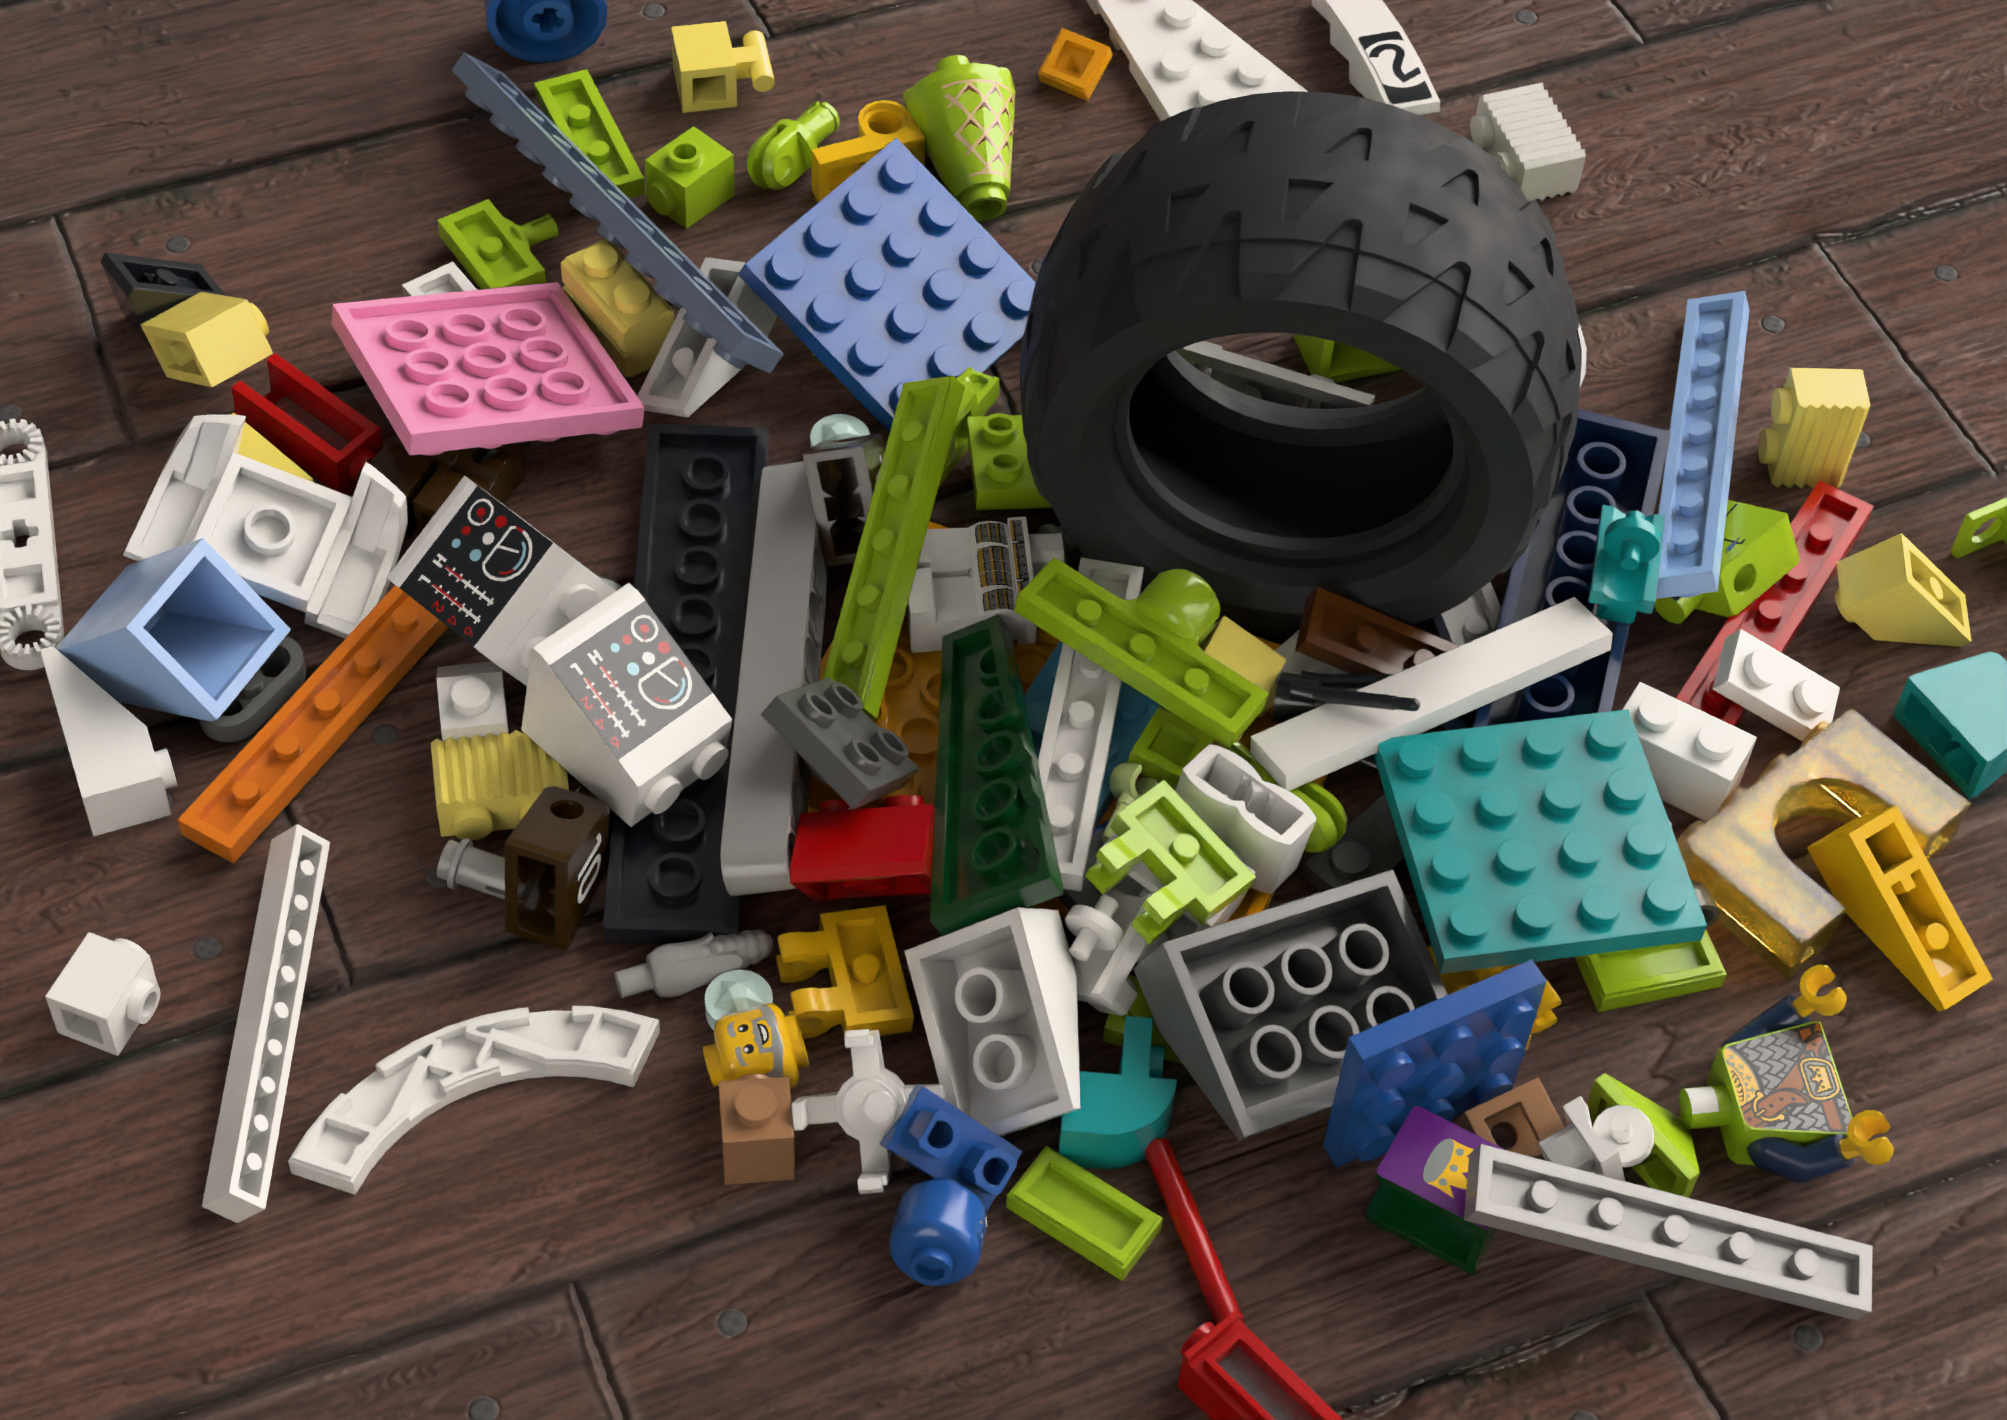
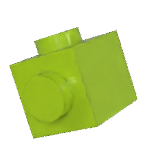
M694 126L645 159L647 201L659 214L669 216L685 229H688L735 196L734 154Z

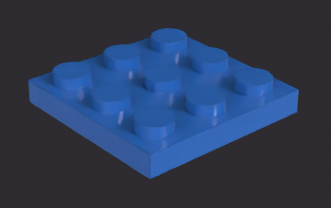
M1532 959L1348 1037L1323 1143L1324 1149L1336 1168L1358 1158L1361 1161H1371L1386 1153L1413 1107H1422L1450 1122L1454 1116L1479 1106L1514 1088L1517 1073L1525 1054V1048L1547 982Z

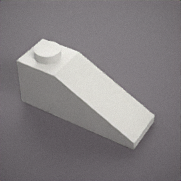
M706 257L700 270L768 337L777 315L738 276L745 262ZM680 308L637 395L644 405L645 411L689 417L741 370L732 366L714 352L713 347L717 343L714 338L702 335L683 320V316L687 312L684 308Z
M52 646L40 649L93 836L172 815L165 789L178 785L167 748L154 752L146 725Z

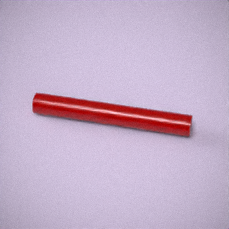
M1166 1138L1155 1139L1147 1146L1144 1154L1214 1323L1218 1325L1234 1310L1240 1314L1239 1320L1245 1323L1171 1144Z

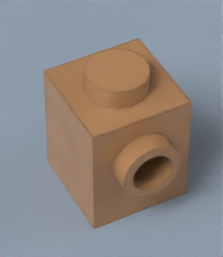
M749 1074L732 1081H718L725 1185L795 1180L794 1129L789 1076L770 1078L762 1074Z

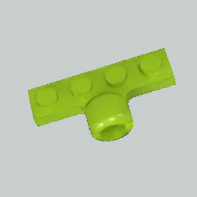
M1053 557L1017 595L1014 608L1016 613L1228 749L1264 709L1269 695L1268 692L1209 656L1199 647V644L1216 627L1215 621L1220 615V604L1216 593L1210 585L1193 572L1185 569H1172L1161 572L1137 598L1125 600L1115 596Z

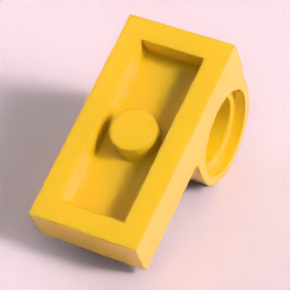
M888 100L869 103L860 110L858 116V138L812 149V192L818 203L895 138L924 166L925 136L918 124L915 123L910 112L903 105Z

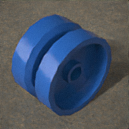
M484 0L486 24L495 44L509 55L533 63L558 62L579 55L597 41L606 26V0Z

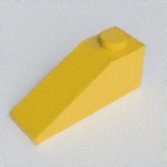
M1897 805L1855 818L1807 847L1837 904L1937 1011L1948 1009L1993 980Z

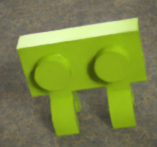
M1165 780L1116 814L1110 828L1119 837L1098 850L1096 858L1099 862L1089 868L1085 875L1100 893L1104 895L1119 884L1142 861L1165 885V887L1159 889L1144 901L1142 907L1145 911L1138 915L1131 924L1149 945L1174 925L1186 911H1189L1203 925L1245 893L1256 878Z

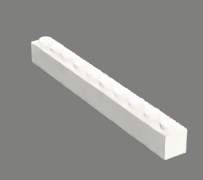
M298 824L271 839L202 1202L203 1208L236 1223L265 1210L330 846L329 841Z

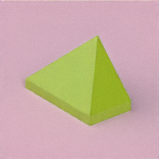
M1604 1073L1595 1079L1586 1103L1592 1126L1596 1118L1603 1111L1617 1105L1631 1106L1641 1110L1649 1118L1653 1127L1654 1146L1648 1157L1641 1163L1631 1167L1650 1188L1689 1198L1700 1174L1690 1129L1684 1127L1681 1118L1608 1074Z

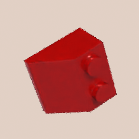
M898 795L885 798L884 807L859 809L858 807L853 810L845 800H830L819 803V812L800 813L789 869L790 883L815 902L931 894L935 806L933 804H924V797Z

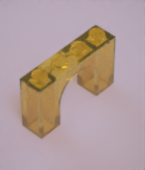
M1850 708L1831 724L1825 720L1819 722L1804 738L1799 750L1790 757L1785 753L1775 757L1762 772L1759 782L1749 790L1742 786L1735 789L1723 801L1715 817L1706 824L1700 820L1691 824L1679 837L1677 844L1690 880L1702 882L1712 893L1720 911L1717 920L1786 979H1790L1831 944L1846 907L1785 856L1775 839L1774 826L1787 819L1805 815L1826 816L1848 823L1855 818L1897 805L1929 862L1954 840L1971 803Z

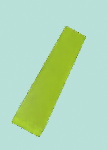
M953 375L903 383L823 679L830 677L833 681L841 682L852 689L863 703L861 710L870 719H876L879 714L965 388Z

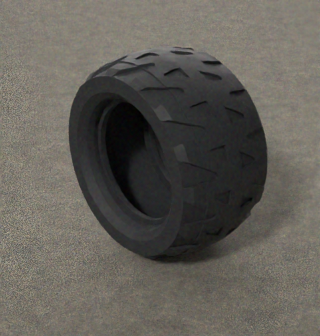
M1283 91L1259 93L1226 99L1203 107H1194L1154 124L1128 151L1113 154L1102 164L1072 205L1041 264L1022 340L1019 367L1022 423L1027 443V459L1039 494L1051 504L1064 533L1090 559L1144 567L1140 594L1159 573L1172 569L1188 570L1205 580L1216 593L1220 604V615L1215 624L1223 616H1226L1255 636L1289 639L1300 630L1306 599L1317 587L1408 625L1420 623L1458 606L1489 583L1497 573H1506L1523 555L1529 546L1534 530L1542 519L1545 508L1548 507L1550 498L1554 497L1575 434L1579 404L1582 348L1578 333L1579 322L1571 284H1568L1563 258L1558 249L1552 226L1537 201L1528 202L1520 188L1501 168L1500 162L1491 154L1464 136H1459L1455 132L1423 116L1390 104L1357 96L1327 92ZM1265 332L1313 336L1349 345L1384 359L1408 373L1425 387L1395 400L1357 408L1313 409L1288 406L1258 399L1229 388L1192 366L1176 350L1197 342L1235 334Z

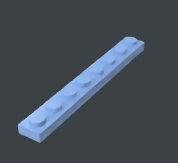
M1745 291L1693 298L1687 301L1670 425L1671 435L1666 454L1658 515L1665 516L1656 599L1675 596L1694 597L1701 593L1718 592L1749 318V306Z

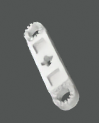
M9 419L10 423L8 424L0 421V451L12 444L27 445L28 450H23V456L17 453V458L15 459L13 455H9L8 459H6L4 454L0 456V653L4 661L14 668L36 670L45 667L40 649L52 646L56 648L65 638L48 459L40 429H36V425L33 423L27 424V421L21 419L20 423H16V419ZM29 535L27 546L15 548L14 545H16L17 537ZM39 630L45 632V639H40L41 644L38 645L37 642H34V647L30 648L29 644H25V648H22V644L18 643L16 645L14 642L19 635L27 631Z

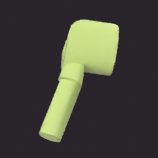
M1121 763L1113 769L1110 775V790L1118 801L1116 803L1117 807L1101 836V841L1104 844L1114 833L1110 826L1116 814L1159 784L1155 778L1142 777L1135 786L1136 779L1142 772L1141 764Z

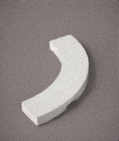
M572 1006V1011L529 1013V1007L481 1015L444 1027L411 1042L376 1064L375 1072L357 1084L346 1095L341 1093L308 1129L288 1160L291 1174L356 1195L368 1173L384 1153L407 1131L449 1103L474 1092L503 1083L552 1076L585 1077L634 1087L660 1033L659 1020L627 1011L593 1006Z

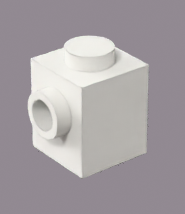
M88 932L45 997L57 1033L118 1056L139 1023L145 1024L153 1016L159 1003L160 988L150 955L144 949L126 939L117 938L112 941Z

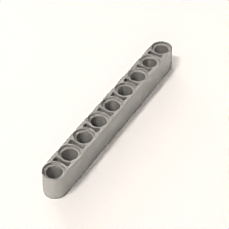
M804 461L766 466L763 468L761 475L721 841V870L726 890L730 896L797 889L790 883L789 869L800 813H808L811 771L807 767L804 758L760 714L777 695L817 682L820 676L829 567H825Z

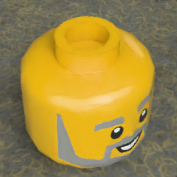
M766 1003L720 1017L714 1027L715 1043L703 1046L707 1069L714 1087L719 1085L718 1081H732L749 1074H762L770 1078L789 1076L790 1090H792L799 1083L800 1069L809 1067L804 1040L795 1013L785 1016L783 1011L773 1003Z

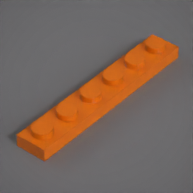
M395 585L177 819L181 835L234 864L445 632L448 626Z

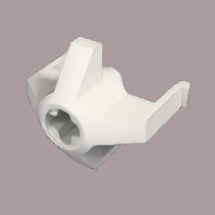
M879 1030L845 1031L844 1039L845 1048H851L853 1076L842 1085L838 1092L798 1097L792 1103L794 1131L803 1130L810 1124L838 1122L848 1135L859 1140L862 1174L857 1180L859 1193L884 1192L883 1185H887L892 1177V1155L890 1151L879 1144L900 1117L906 1106L909 1094L915 1085H905L896 1074L885 1069ZM944 1084L922 1085L945 1100Z

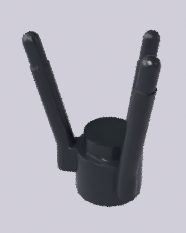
M1302 670L1299 675L1282 672L1276 688L1272 719L1273 722L1282 723L1327 703L1387 710L1417 711L1420 708V702L1415 698L1397 697L1395 695L1338 690L1361 689L1392 676V674H1320ZM1372 756L1354 762L1374 772H1378L1375 759Z

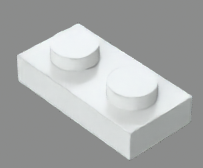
M1742 629L1725 637L1713 685L1714 691L1811 747L1829 738L1840 689L1839 686Z

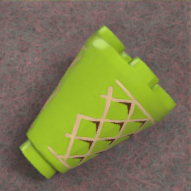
M962 55L945 57L936 64L935 72L919 80L913 87L903 93L904 107L910 112L915 123L918 124L924 134L925 151L948 192L976 221L991 220L1005 212L1007 209L1006 200L1010 194L1015 88L1009 69L1004 67L969 63L968 58Z

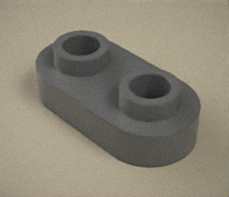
M285 636L218 720L209 722L198 719L202 731L208 737L220 742L240 741L256 732L293 696L305 681L306 667L299 644ZM272 673H280L277 677H266Z

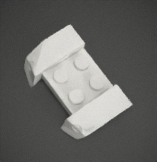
M194 416L173 447L123 556L139 562L204 538L258 595L306 612L305 624L346 638L385 596L390 584V580L386 577L396 566L408 524L406 496L376 468L365 462L354 495L350 497L239 455L238 452L246 416Z

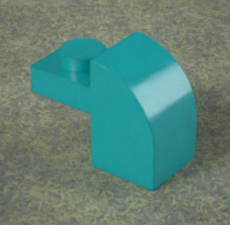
M1125 1016L1119 1075L1079 1071L1080 1109L1061 1115L1058 1153L1080 1167L1117 1169L1135 1164L1146 1158L1144 1154L1145 1149L1153 1140L1165 1138L1171 1121L1177 1080L1162 1079L1164 1046L1151 1045L1153 1018Z

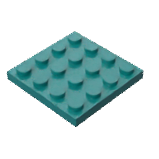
M1629 709L1392 737L1378 744L1377 753L1373 754L1440 974L1522 964L1531 959L1533 962L1699 941L1702 939L1707 924Z

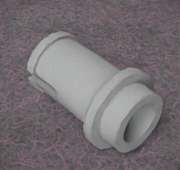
M463 838L460 843L449 840L439 859L437 878L447 880V887L453 890L462 885L505 900V857L474 848L473 841L468 838Z

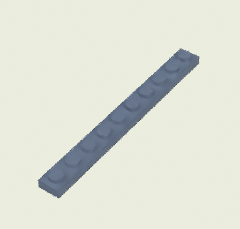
M463 52L452 72L468 87L464 95L480 108L490 113L493 112L489 119L490 122L505 134L519 139L515 147L530 160L546 167L542 175L549 182L561 190L573 194L569 203L585 216L600 222L596 229L600 235L617 247L629 251L625 260L642 274L657 280L653 287L654 290L668 302L687 311L683 316V320L702 335L714 338L717 341L713 350L718 356L738 369H743L748 363L771 373L784 354L503 72Z

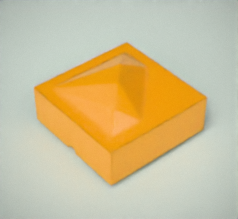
M1062 28L1037 74L1040 82L1088 101L1113 55L1109 46Z

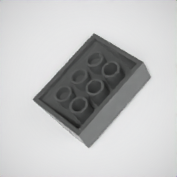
M1394 870L1164 942L1133 968L1159 1032L1238 1141L1331 1109L1348 1037L1448 995Z

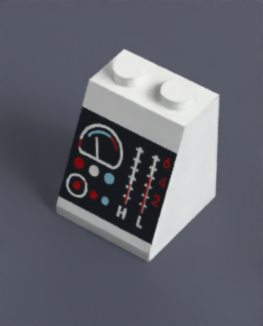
M466 476L461 479L386 577L484 656L526 686L528 683L532 647L616 592L609 584Z
M630 583L532 647L521 730L598 799L603 800L630 827L651 812L655 814L664 812L675 802L681 790L698 778L702 780L709 779L725 763L728 757L726 747L732 718L640 592Z

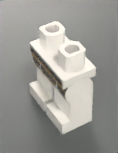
M1026 517L1007 518V525L997 521H984L968 528L927 529L907 604L911 653L942 650L943 636L996 615L1000 616L1011 631L1012 641L1017 639V645L1036 644L1037 625L1014 611L1017 595L1053 557L1065 563L1062 533L1028 534Z

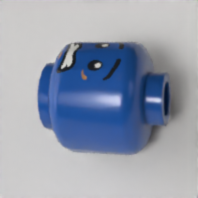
M935 1178L913 1185L903 1193L896 1208L889 1237L891 1258L903 1273L925 1285H948L964 1280L974 1272L981 1258L987 1228L986 1208L976 1194L971 1192L962 1183L950 1178Z

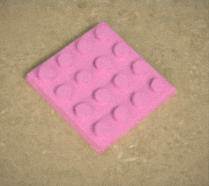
M558 282L333 304L331 325L409 455L422 454L434 456L451 450L476 447L492 449L498 448L503 444L535 440L551 442L561 437L594 433L609 435L619 430L636 429L643 426L644 405Z

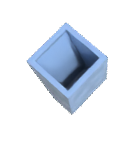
M204 538L127 565L56 649L117 702L212 722L219 719L291 629Z

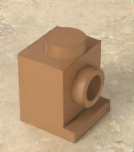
M1539 1077L1464 1112L1455 1121L1457 1126L1495 1145L1497 1144L1491 1134V1130L1494 1127H1503L1511 1133L1513 1138L1512 1147L1506 1149L1507 1151L1537 1159L1543 1157L1538 1143L1565 1128Z

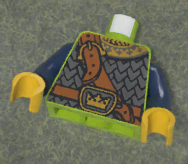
M1816 965L1805 971L1800 979L1801 996L1798 998L1792 995L1786 996L1753 1018L1728 1038L1716 1054L1707 1076V1086L1683 1088L1679 1094V1111L1682 1123L1686 1129L1719 1126L1729 1159L1736 1164L1756 1165L1761 1170L1794 1183H1806L1853 1166L1854 1157L1861 1156L1869 1164L1883 1165L1891 1159L1894 1152V1147L1887 1137H1879L1868 1141L1872 1136L1884 1134L1891 1128L1882 1113L1876 1110H1865L1852 1117L1821 1021L1810 1022L1808 1015L1814 1011L1824 1016H1832L1838 1014L1845 1007L1847 998L1841 987L1831 990L1825 996H1816V993L1822 986L1831 983L1835 978V974L1830 967Z

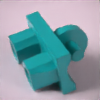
M1602 505L1588 598L1589 603L1597 604L1596 616L1598 618L1630 624L1634 622L1637 611L1652 614L1656 600L1665 516L1657 514L1644 516L1639 511H1630L1625 514L1613 506Z

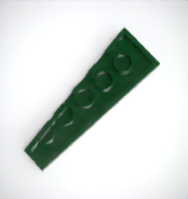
M999 615L945 635L942 638L930 922L942 936L1018 907L1027 908L1063 895V883L1011 631Z

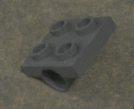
M828 677L777 695L760 715L804 758L812 774L822 782L828 783L853 810L904 787L920 769L907 756L909 751L905 743L892 731L886 728H879L861 710L863 703L858 695L845 684L833 681Z

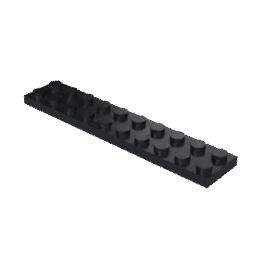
M680 424L648 425L634 588L640 592L732 718V724L726 747L728 757L723 766L712 777L706 780L698 778L681 790L675 802L660 814L651 812L632 827L613 812L603 921L604 943L668 944L693 941L710 932L716 937L720 934L738 935L740 931L742 895L730 896L726 890L720 856L761 475L763 468L768 466L769 427Z

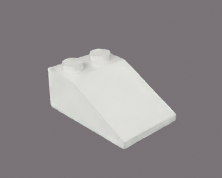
M1018 907L904 951L940 1084H944L945 1101L999 1136L1080 1109L1077 975L1071 954L1069 953V946L1059 910Z

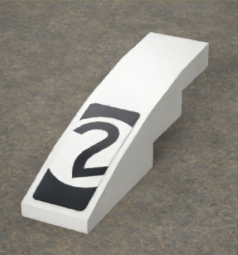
M1312 0V6L1330 23V44L1349 61V82L1366 99L1390 104L1418 115L1440 112V100L1420 58L1404 30L1383 0Z

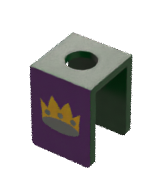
M1413 1107L1377 1168L1376 1179L1381 1184L1366 1209V1220L1473 1275L1498 1229L1464 1220L1469 1154L1480 1144L1499 1149L1503 1148L1422 1107Z

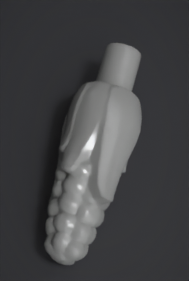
M757 929L754 931L744 930L740 934L738 933V935L720 934L716 937L710 932L693 941L664 944L656 947L647 955L646 963L614 972L616 986L621 998L651 989L659 997L671 998L681 996L701 986L710 984L714 978L724 972L745 969L750 964L755 965L771 954L773 940L769 934Z

